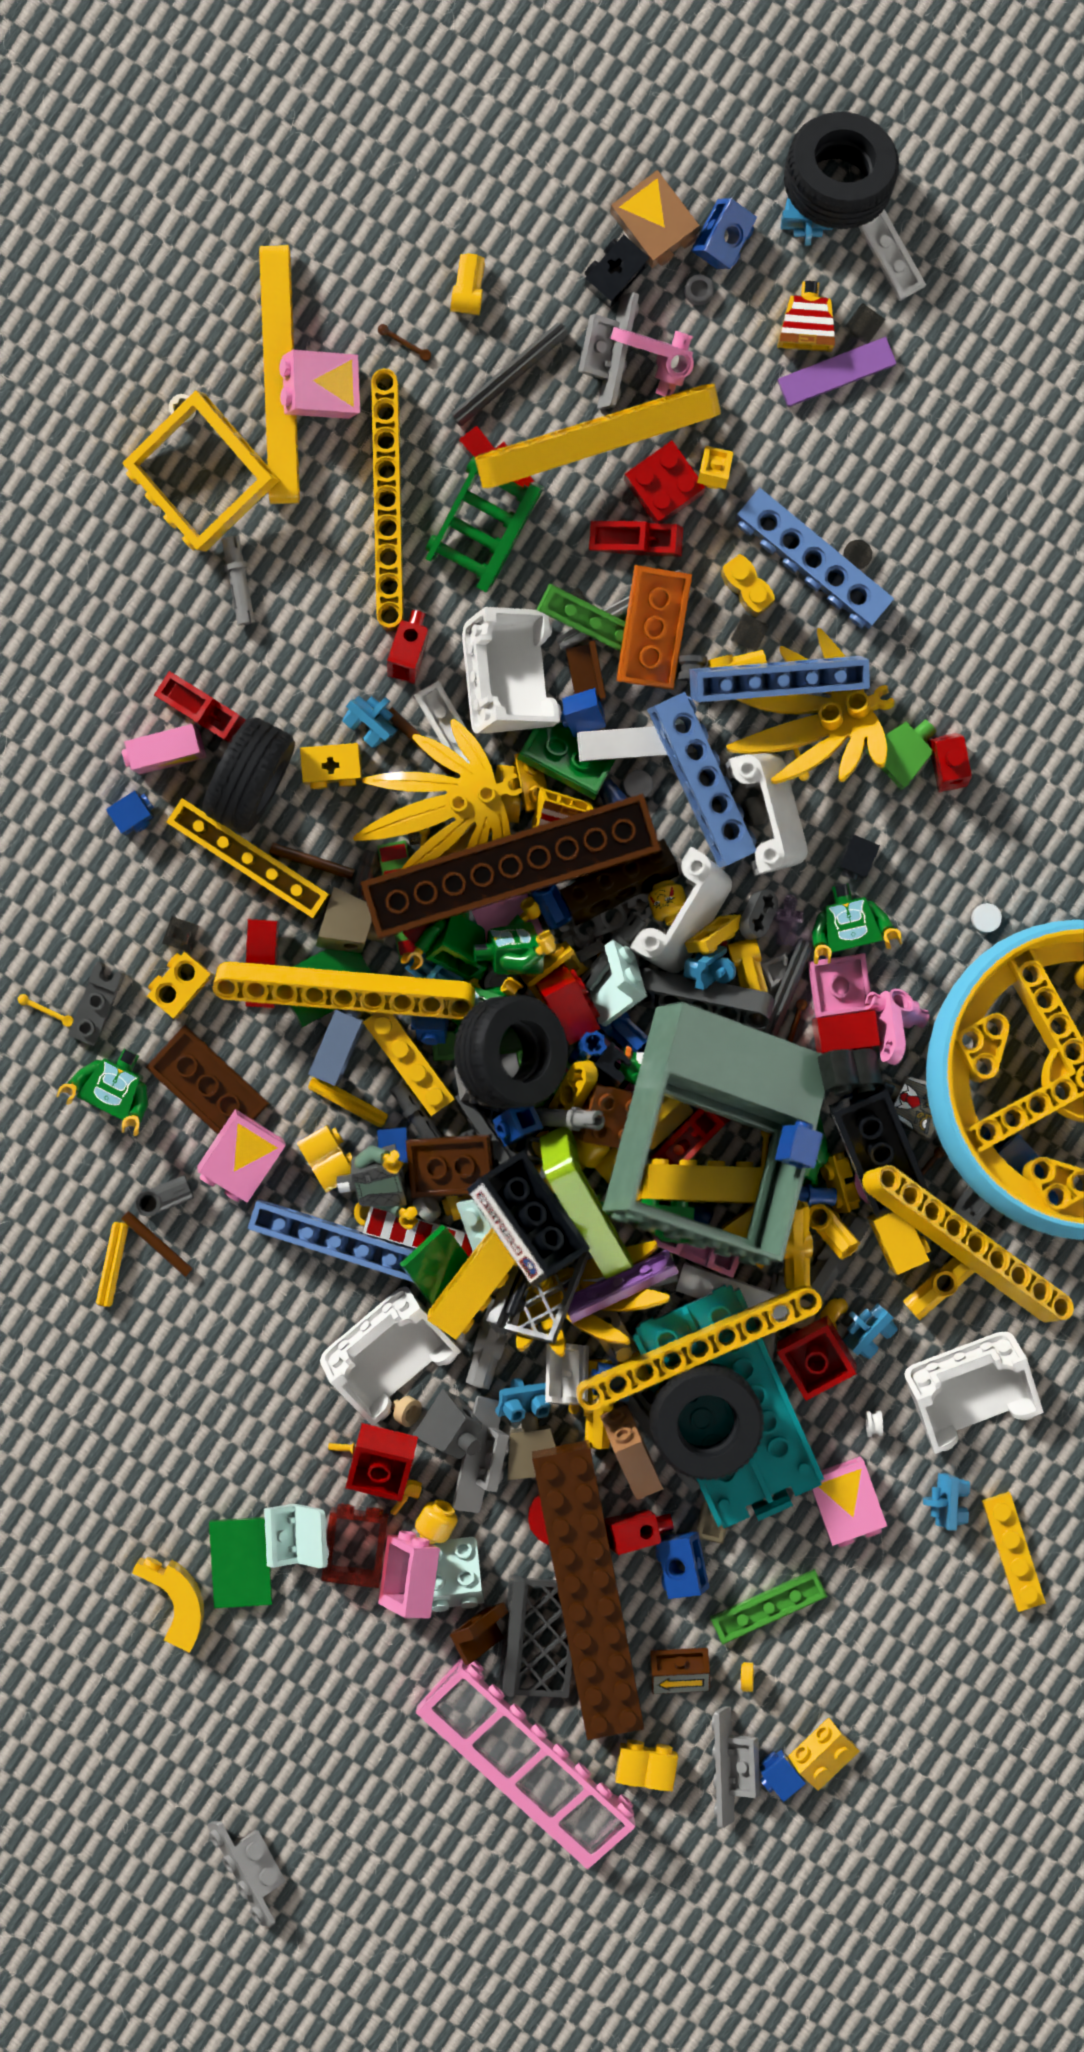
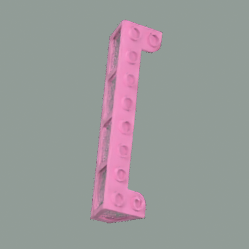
M460 1658L417 1705L416 1714L588 1870L635 1828V1814L632 1809L634 1805L623 1794H620L618 1797L603 1783L596 1784L590 1778L591 1773L584 1765L573 1763L568 1758L570 1756L569 1752L562 1745L551 1743L547 1739V1732L537 1723L532 1725L525 1719L527 1715L518 1705L513 1704L511 1706L503 1699L505 1694L496 1685L492 1684L489 1686L484 1681V1675L482 1674L484 1668L477 1660L465 1666L462 1658Z

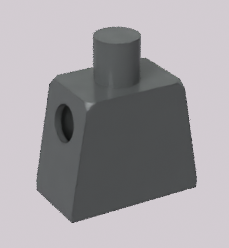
M442 1389L413 1433V1436H417L419 1440L446 1454L461 1459L465 1453L472 1456L480 1450L481 1442L476 1436L482 1429V1423L462 1398Z

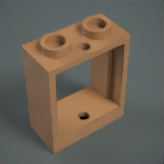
M627 1404L601 1415L600 1417L613 1451L636 1500L662 1490L663 1487L649 1451Z

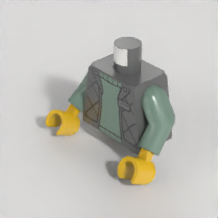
M396 1144L383 1148L371 1145L352 1158L351 1174L337 1176L339 1193L355 1191L359 1205L385 1210L399 1218V1223L403 1228L410 1230L418 1223V1220L414 1218L417 1215V1209L413 1206L406 1209L405 1206L407 1205L408 1186L402 1168L404 1162L400 1161V1154Z

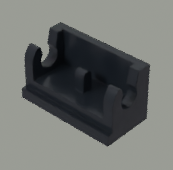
M613 1042L608 1045L594 1065L597 1068V1080L607 1087L618 1088L625 1079V1076L614 1067V1062L621 1061L625 1066L629 1067L631 1061L626 1055L615 1048L616 1045Z

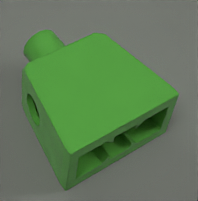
M926 719L915 729L907 722H904L885 735L887 760L885 766L881 769L900 790L904 789L933 753L932 748L926 742L937 731ZM867 747L864 751L870 756Z

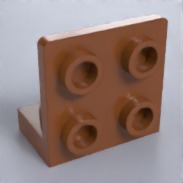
M597 1080L582 1109L585 1111H601L603 1113L601 1116L605 1118L604 1126L600 1130L581 1128L580 1131L571 1130L572 1134L585 1143L619 1148L634 1091L607 1087Z

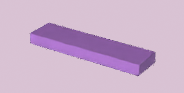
M883 337L781 377L777 382L789 408L896 365V361L887 338Z
M668 1249L633 1265L632 1268L609 1279L605 1278L575 1292L567 1312L572 1323L678 1274L679 1272Z

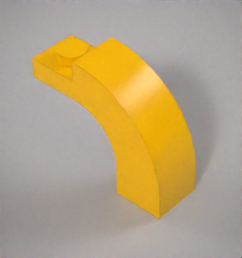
M141 1557L136 1563L132 1574L161 1587L167 1592L173 1602L174 1618L164 1641L190 1653L200 1634L204 1619V1603L198 1584L192 1575L174 1560H171L167 1568L164 1569L161 1567L162 1563L151 1557H146V1559Z

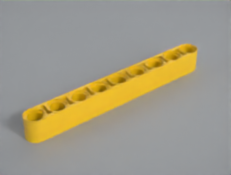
M289 245L260 246L267 464L280 479L269 491L270 504L300 503L297 415L284 414V405L281 404L280 399L283 388V376H281L279 370L282 356L294 350Z
M383 368L377 370L371 380L376 616L380 626L384 630L392 632L396 631L400 621L404 620L400 411L397 377L390 369ZM390 379L393 385L389 390L383 391L377 387L379 381ZM382 408L392 409L394 413L390 419L383 420L378 417V413ZM386 436L393 438L394 444L392 447L383 449L379 446L381 438ZM390 465L394 467L395 473L389 478L380 476L379 472L383 466ZM386 494L393 495L396 498L395 503L391 507L382 506L380 504L382 496ZM386 523H392L396 526V531L391 536H384L380 532L382 526ZM393 552L397 555V560L392 565H385L381 562L383 554ZM394 581L397 583L396 592L390 595L383 593L382 586L385 582ZM395 610L398 613V619L394 623H386L382 620L384 612Z
M704 384L481 454L475 458L482 488L500 486L716 417L721 414L715 384Z
M240 962L221 963L217 967L213 984L214 994L224 1000L459 1020L463 1019L469 1010L474 1007L476 995L473 985L465 981Z
M887 1165L865 1173L863 1186L868 1194L1040 1321L1045 1323L1067 1320L1072 1316L1074 1304L1068 1295L897 1168Z
M807 1285L791 1289L583 1380L576 1389L578 1402L584 1409L590 1411L609 1405L816 1314L822 1306L821 1296L816 1290ZM807 1293L812 1294L814 1298L812 1304L808 1307H801V1297ZM777 1306H786L787 1311L783 1318H773V1310ZM752 1317L759 1318L760 1323L757 1329L753 1331L746 1329L745 1325L748 1319ZM724 1329H731L733 1332V1336L728 1342H720L718 1339L720 1332ZM696 1341H704L706 1343V1348L701 1354L691 1352L692 1345ZM669 1353H677L679 1355L678 1362L673 1366L664 1364V1358ZM650 1365L652 1372L648 1377L641 1378L637 1376V1370L640 1366ZM614 1377H623L625 1384L622 1388L617 1390L610 1388V1381ZM593 1388L598 1391V1395L593 1401H585L582 1398L584 1391Z

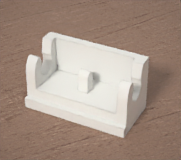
M547 1344L545 1403L579 1405L576 1389L580 1382L588 1379L589 1346L566 1344L565 1355L559 1357L550 1345ZM588 1389L584 1391L582 1396L585 1401H588Z

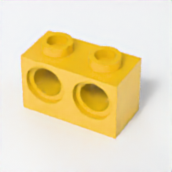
M183 952L182 955L176 953L166 965L170 968L163 977L158 975L148 986V989L151 991L147 997L173 1019H177L214 975L188 952ZM186 964L192 965L195 970L194 977L189 981L184 980L180 973L181 968ZM167 986L173 987L176 991V998L171 1003L165 1002L162 998V991Z

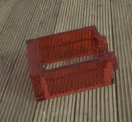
M337 1504V1507L331 1508L327 1530L328 1565L326 1568H323L321 1581L379 1588L389 1514L383 1513V1509L376 1507H367L366 1511L354 1510V1505ZM338 1518L380 1523L374 1570L332 1565Z

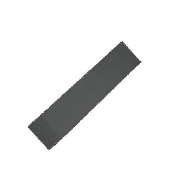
M650 968L640 969L647 997L636 1005L656 1009L659 1006L684 1002L757 1030L766 1029L770 1024L775 1000L767 992L719 982H713L706 989L701 990L695 988L696 980L686 978L684 975Z

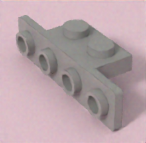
M635 292L621 296L616 321L598 314H592L589 317L578 372L603 380L597 408L602 410L614 408L621 396L620 383L622 375L627 368V361L625 359L630 345L610 338L614 327L632 332L633 322L639 311V294Z
M483 1396L476 1397L473 1413L482 1423V1429L476 1436L481 1442V1448L475 1455L470 1456L465 1453L462 1458L452 1504L455 1510L479 1513L485 1490L497 1492L498 1484L502 1482V1466L504 1457L509 1452L510 1442L509 1435L499 1430L501 1417H498L495 1412L499 1399Z
M728 1706L715 1711L711 1722L712 1730L715 1733L712 1756L716 1766L713 1785L716 1789L717 1802L714 1807V1815L717 1818L718 1828H725L734 1822V1796L748 1798L760 1796L758 1737L732 1735L731 1707Z
M221 1821L210 1822L207 1824L210 1830L209 1838L215 1847L220 1848L224 1856L222 1861L225 1868L234 1874L238 1882L236 1884L238 1892L244 1899L248 1900L251 1906L250 1914L257 1924L262 1926L274 1925L276 1922L263 1897L286 1881L260 1832L253 1831L233 1844Z

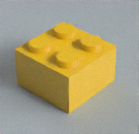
M890 1212L879 1218H876L874 1214L867 1217L890 1270L895 1274L899 1275L929 1261L927 1253L931 1252L925 1237L921 1236L920 1233L918 1234L912 1225L897 1214Z

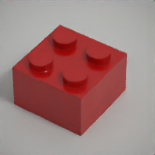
M673 440L624 474V481L653 523L658 524L664 523L704 494L706 489L704 484L697 483V474Z
M563 963L535 984L544 1003L559 1019L569 1045L580 1040L586 1032L592 1033L600 1029L596 1021L600 1017L599 1012L586 993L588 991L573 968L568 970Z
M876 1010L812 1019L815 1047L818 1053L825 1054L832 1050L873 1049V1046L880 1045Z
M828 1315L777 1342V1354L805 1401L857 1374V1363Z
M361 1423L345 1488L402 1502L418 1437Z

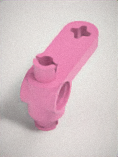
M613 328L610 339L658 354L656 359L658 369L655 378L660 379L655 391L656 394L665 397L674 394L676 385L683 386L685 377L691 373L694 366L693 352L688 350L693 336L675 330L672 344L621 328ZM678 355V365L675 368H671L672 359Z
M892 989L890 992L884 991L881 995L870 992L865 1000V1009L876 1010L880 1058L885 1063L897 1065L901 1061L906 1048L904 1028L910 1029L913 1025L924 1028L929 1020V1011L920 1009L919 1003L901 989Z

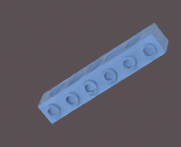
M760 487L737 514L736 520L739 522L737 526L748 536L754 534L761 540L759 544L763 549L772 555L776 552L784 559L782 563L793 573L799 571L806 577L804 581L809 587L815 591L820 589L827 594V601L836 609L840 610L843 608L850 613L849 619L858 627L863 628L865 626L870 629L894 600L890 594ZM769 517L774 520L776 528L771 531L764 530L761 527L760 520ZM786 536L795 537L798 547L795 549L786 548L783 544V538ZM809 554L818 556L820 566L816 568L809 567L805 562V557ZM838 573L842 577V584L840 586L831 585L827 579L828 574ZM853 591L861 592L865 598L864 603L861 605L854 604L850 599V593Z
M862 656L689 669L691 699L697 702L870 689L869 659Z
M683 692L647 709L719 867L728 866L755 853L756 838L753 832L747 829L743 821L745 817L740 804L735 803L731 794L733 789L729 779L726 776L723 777L719 768L721 764L719 756L715 750H711L707 741L708 732L702 723L699 724L695 715L696 706L694 701ZM677 719L685 723L686 729L684 733H680L676 729L675 722ZM689 745L697 750L696 760L688 756L687 749ZM701 772H705L709 776L710 781L707 787L700 782ZM714 798L718 799L722 807L719 813L715 812L712 808V800ZM725 825H729L733 829L731 840L724 835Z
M262 1199L256 1201L247 1229L413 1282L400 1266V1263L415 1250L414 1248L363 1234L361 1231Z

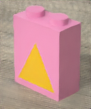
M292 350L282 356L279 366L280 374L283 376V388L280 399L281 404L284 405L285 415L350 419L360 413L358 355Z
M193 724L124 741L126 749L122 750L126 767L129 766L131 770L139 775L207 758L200 730Z
M235 1109L198 1164V1173L201 1174L199 1178L212 1187L218 1184L226 1189L224 1193L234 1201L239 1202L242 1199L248 1203L285 1148V1141Z
M861 1456L821 1470L824 1480H821L822 1485L812 1489L832 1546L837 1544L838 1547L850 1545L855 1542L854 1538L862 1535L872 1537L882 1532L881 1528L887 1527L865 1462Z

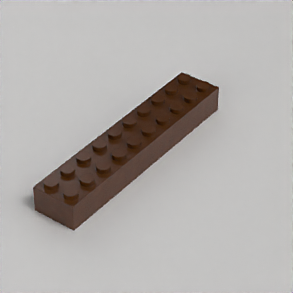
M639 794L360 883L377 937L381 940L660 852L661 849L644 794Z
M585 1440L533 1451L532 1460L587 1740L643 1730L644 1723L590 1442Z

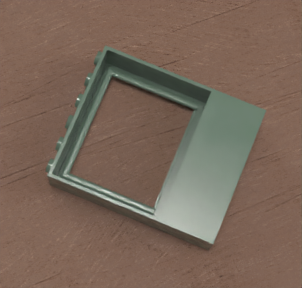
M684 1002L656 1007L602 1211L611 1213L612 1219L619 1222L629 1223L630 1220L638 1222L637 1227L646 1231L655 1232V1229L664 1231L663 1236L670 1239H688V1244L693 1247L706 1249V1246L714 1248L713 1253L720 1256H738L739 1262L755 1266L758 1263L770 1266L771 1262H783L806 1168H797L775 1160L783 1126L795 1125L796 1121H801L813 1125L812 1130H816L825 1095L817 1058L823 1054ZM663 1096L772 1134L746 1238L636 1201Z

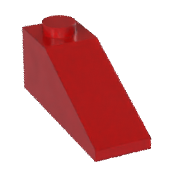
M699 1108L651 1159H669L670 1165H680V1160H690L730 1119Z

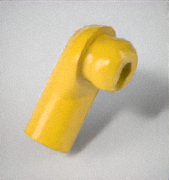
M843 1298L830 1300L821 1311L820 1319L828 1315L837 1330L836 1321L842 1313L847 1312V1301Z

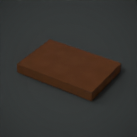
M492 1134L406 1140L411 1198L470 1195L466 1189L480 1177L495 1169Z

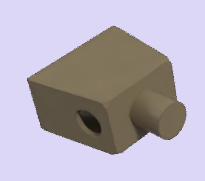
M333 887L316 947L362 953L366 939L383 944L385 938L378 939L367 902Z
M532 1411L525 1413V1418L521 1420L522 1428L510 1430L508 1480L535 1478L532 1452L556 1447L551 1425L539 1426L538 1418L535 1417Z

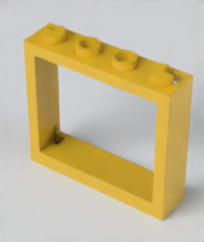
M197 390L122 462L128 469L126 475L136 485L140 484L146 490L145 497L155 507L159 506L165 512L163 517L166 522L174 529L178 528L183 533L182 540L192 550L196 549L205 552L280 481L205 393ZM196 410L201 413L257 478L201 535L195 531L140 467Z

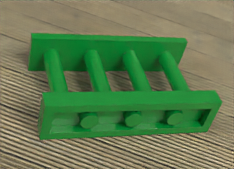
M473 456L465 470L469 475L438 535L433 534L426 545L425 550L428 551L425 559L431 562L436 559L438 554L476 574V578L480 580L476 587L487 593L493 587L544 487L536 482L530 483L529 487L526 485L522 487L513 481L498 486L517 497L516 500L520 502L515 513L512 511L508 513L470 492L479 476L475 461L476 457ZM466 502L504 523L503 527L507 529L502 539L499 537L495 539L457 518L463 504ZM451 528L489 548V552L493 554L488 564H480L444 544Z

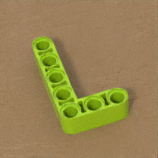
M559 1127L540 1136L545 1175L569 1218L591 1248L589 1252L603 1276L609 1279L632 1268L633 1262L627 1248L606 1212L602 1211L603 1207L580 1168L577 1143L571 1130L567 1127Z

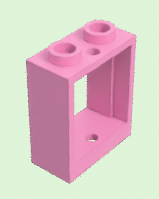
M399 1531V1535H387L378 1604L404 1618H431L440 1548L429 1544V1539L416 1537V1533L411 1531Z

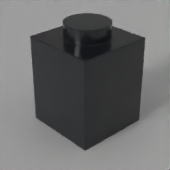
M851 835L837 866L838 869L843 870L841 875L853 881H858L859 878H867L880 845L857 835Z

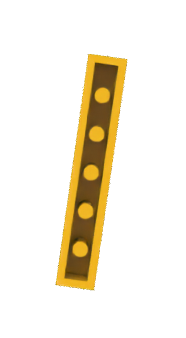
M181 798L166 821L175 829L315 920L331 897L330 894L225 825L206 816L205 812Z

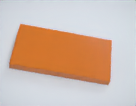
M634 565L616 681L674 690L692 574Z

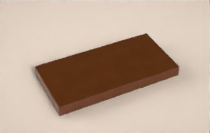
M186 1025L177 1032L145 1067L217 1134L220 1133L235 1109L255 1120L270 1104Z

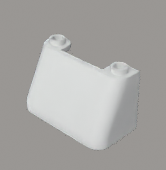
M484 607L464 624L462 632L471 726L475 733L488 734L552 727L560 722V705L556 699L546 697L541 645L546 642L552 633V623L548 615L535 609Z
M776 753L742 755L730 758L725 764L728 779L735 778L739 783L744 784L746 789L760 786L774 839L761 843L756 849L755 860L751 862L754 876L796 866L805 860L808 853L790 780L778 784L771 783V778L786 767L783 758Z
M693 847L687 850L680 862L682 873L687 878L685 883L692 886L693 890L668 932L664 934L654 928L644 929L635 937L630 946V949L635 954L665 972L678 973L684 969L685 961L693 955V953H688L685 942L714 920L732 888L730 876L706 855Z
M401 1287L393 1292L329 1346L320 1359L330 1384L373 1426L387 1418L390 1414L392 1402L389 1397L430 1362L433 1361L438 1366L448 1365L461 1353L458 1345L448 1334L427 1320V1308L408 1287Z
M1009 1332L994 1333L909 1366L904 1373L929 1443L935 1454L953 1448L958 1442L957 1430L1010 1411L1016 1419L1029 1420L1034 1416L1044 1413L1027 1358L1014 1336Z

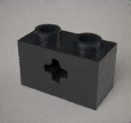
M625 235L618 241L613 239L605 248L604 253L606 255L599 263L596 260L592 262L584 273L586 275L585 286L610 309L649 266L650 257ZM610 266L612 268L620 266V273L615 271L611 274Z

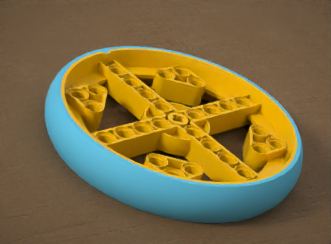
M1067 920L1037 925L1017 932L985 951L964 971L943 1002L934 1023L926 1062V1086L929 1108L940 1142L953 1166L978 1196L998 1212L1030 1229L1052 1236L1084 1240V1169L1050 1158L1040 1157L1028 1161L1022 1169V1175H1020L1008 1165L992 1146L1054 1111L1068 1119L1084 1122V1083L1081 1080V1077L1084 1076V1036L1080 1035L1044 970L1046 966L1059 963L1084 962V920ZM1084 964L1077 968L1074 973L1075 983L1083 990ZM1024 969L1032 973V983L1024 979ZM1013 984L1050 1051L1042 1068V1087L979 1121L971 1097L970 1080L980 1083L997 1074L1009 1033V1022L1005 1016L998 1013L990 1014L987 1017L985 1015L996 999ZM1038 995L1046 999V1008L1039 1006L1037 1002ZM989 1021L997 1026V1035H993L988 1031L987 1024ZM1052 1021H1056L1060 1024V1034H1057L1052 1030ZM963 1035H968L972 1039V1049L964 1046L962 1042ZM1067 1046L1075 1051L1074 1060L1067 1057ZM978 1061L986 1064V1075L981 1074L977 1070ZM1057 1085L1061 1086L1065 1091L1063 1100L1058 1098L1055 1093ZM1032 1099L1039 1102V1113L1031 1109L1030 1102ZM1007 1112L1015 1117L1014 1127L1006 1123L1005 1116ZM982 1126L990 1130L991 1137L989 1141L983 1139L980 1134ZM1036 1164L1040 1165L1044 1170L1042 1179H1039L1034 1173ZM1075 1177H1079L1083 1182L1081 1191L1076 1190L1073 1181ZM1051 1190L1058 1195L1057 1205H1053L1049 1201L1048 1196Z

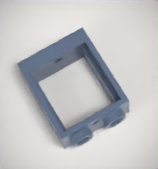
M335 1009L308 1075L334 1086L340 1084L364 1027L363 1022L365 1020L360 1018L361 1012Z

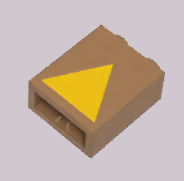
M658 170L611 204V215L629 239L650 257L649 265L651 268L657 264H660V266L665 265L674 257V251L681 246L684 249L689 247L698 238L696 235L700 225Z

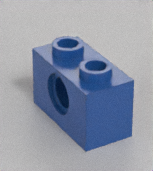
M732 198L717 199L691 251L716 269H731L740 258V250L744 242L750 238L754 231L753 225L757 216ZM725 230H727V232H728V240H727V242H726V240H725V238H724V232H725Z
M698 1531L665 1535L661 1539V1543L656 1546V1558L658 1562H661L663 1571L661 1583L663 1589L667 1591L668 1599L702 1595L709 1589V1583ZM676 1560H680L684 1564L685 1571L677 1567Z

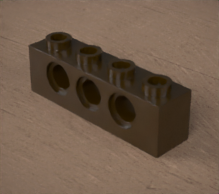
M663 838L658 841L661 849L658 853L595 872L560 889L561 897L572 916L575 926L652 889L657 883L679 876L677 861L665 839Z

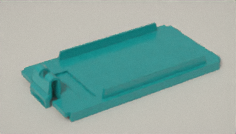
M723 1285L712 1290L711 1294L655 1319L651 1317L640 1322V1326L635 1327L637 1333L632 1336L640 1354L643 1355L746 1310L748 1306L740 1288L733 1289L732 1285L727 1287ZM753 1317L748 1319L745 1325L746 1329L749 1331L757 1329ZM722 1330L718 1337L719 1341L728 1342L733 1336L732 1330ZM762 1338L706 1362L727 1366V1368L733 1369L734 1372L739 1373L740 1376L745 1378L760 1402L764 1420L761 1444L748 1464H745L742 1469H738L736 1473L733 1472L732 1475H727L722 1479L721 1477L716 1480H699L697 1478L717 1526L722 1525L723 1529L749 1518L750 1515L746 1506L750 1504L758 1521L793 1506L785 1490L786 1488L791 1486L796 1497L822 1485L821 1480H824ZM696 1341L692 1345L691 1352L701 1354L706 1348V1343L704 1341ZM669 1353L664 1358V1364L667 1366L675 1365L679 1360V1355L677 1353ZM646 1365L649 1374H651L652 1367L650 1365ZM663 1381L654 1384L656 1390L659 1389V1385L663 1383ZM712 1395L693 1399L682 1409L679 1415L681 1434L689 1443L698 1446H709L720 1442L728 1435L734 1423V1416L730 1405L724 1399Z

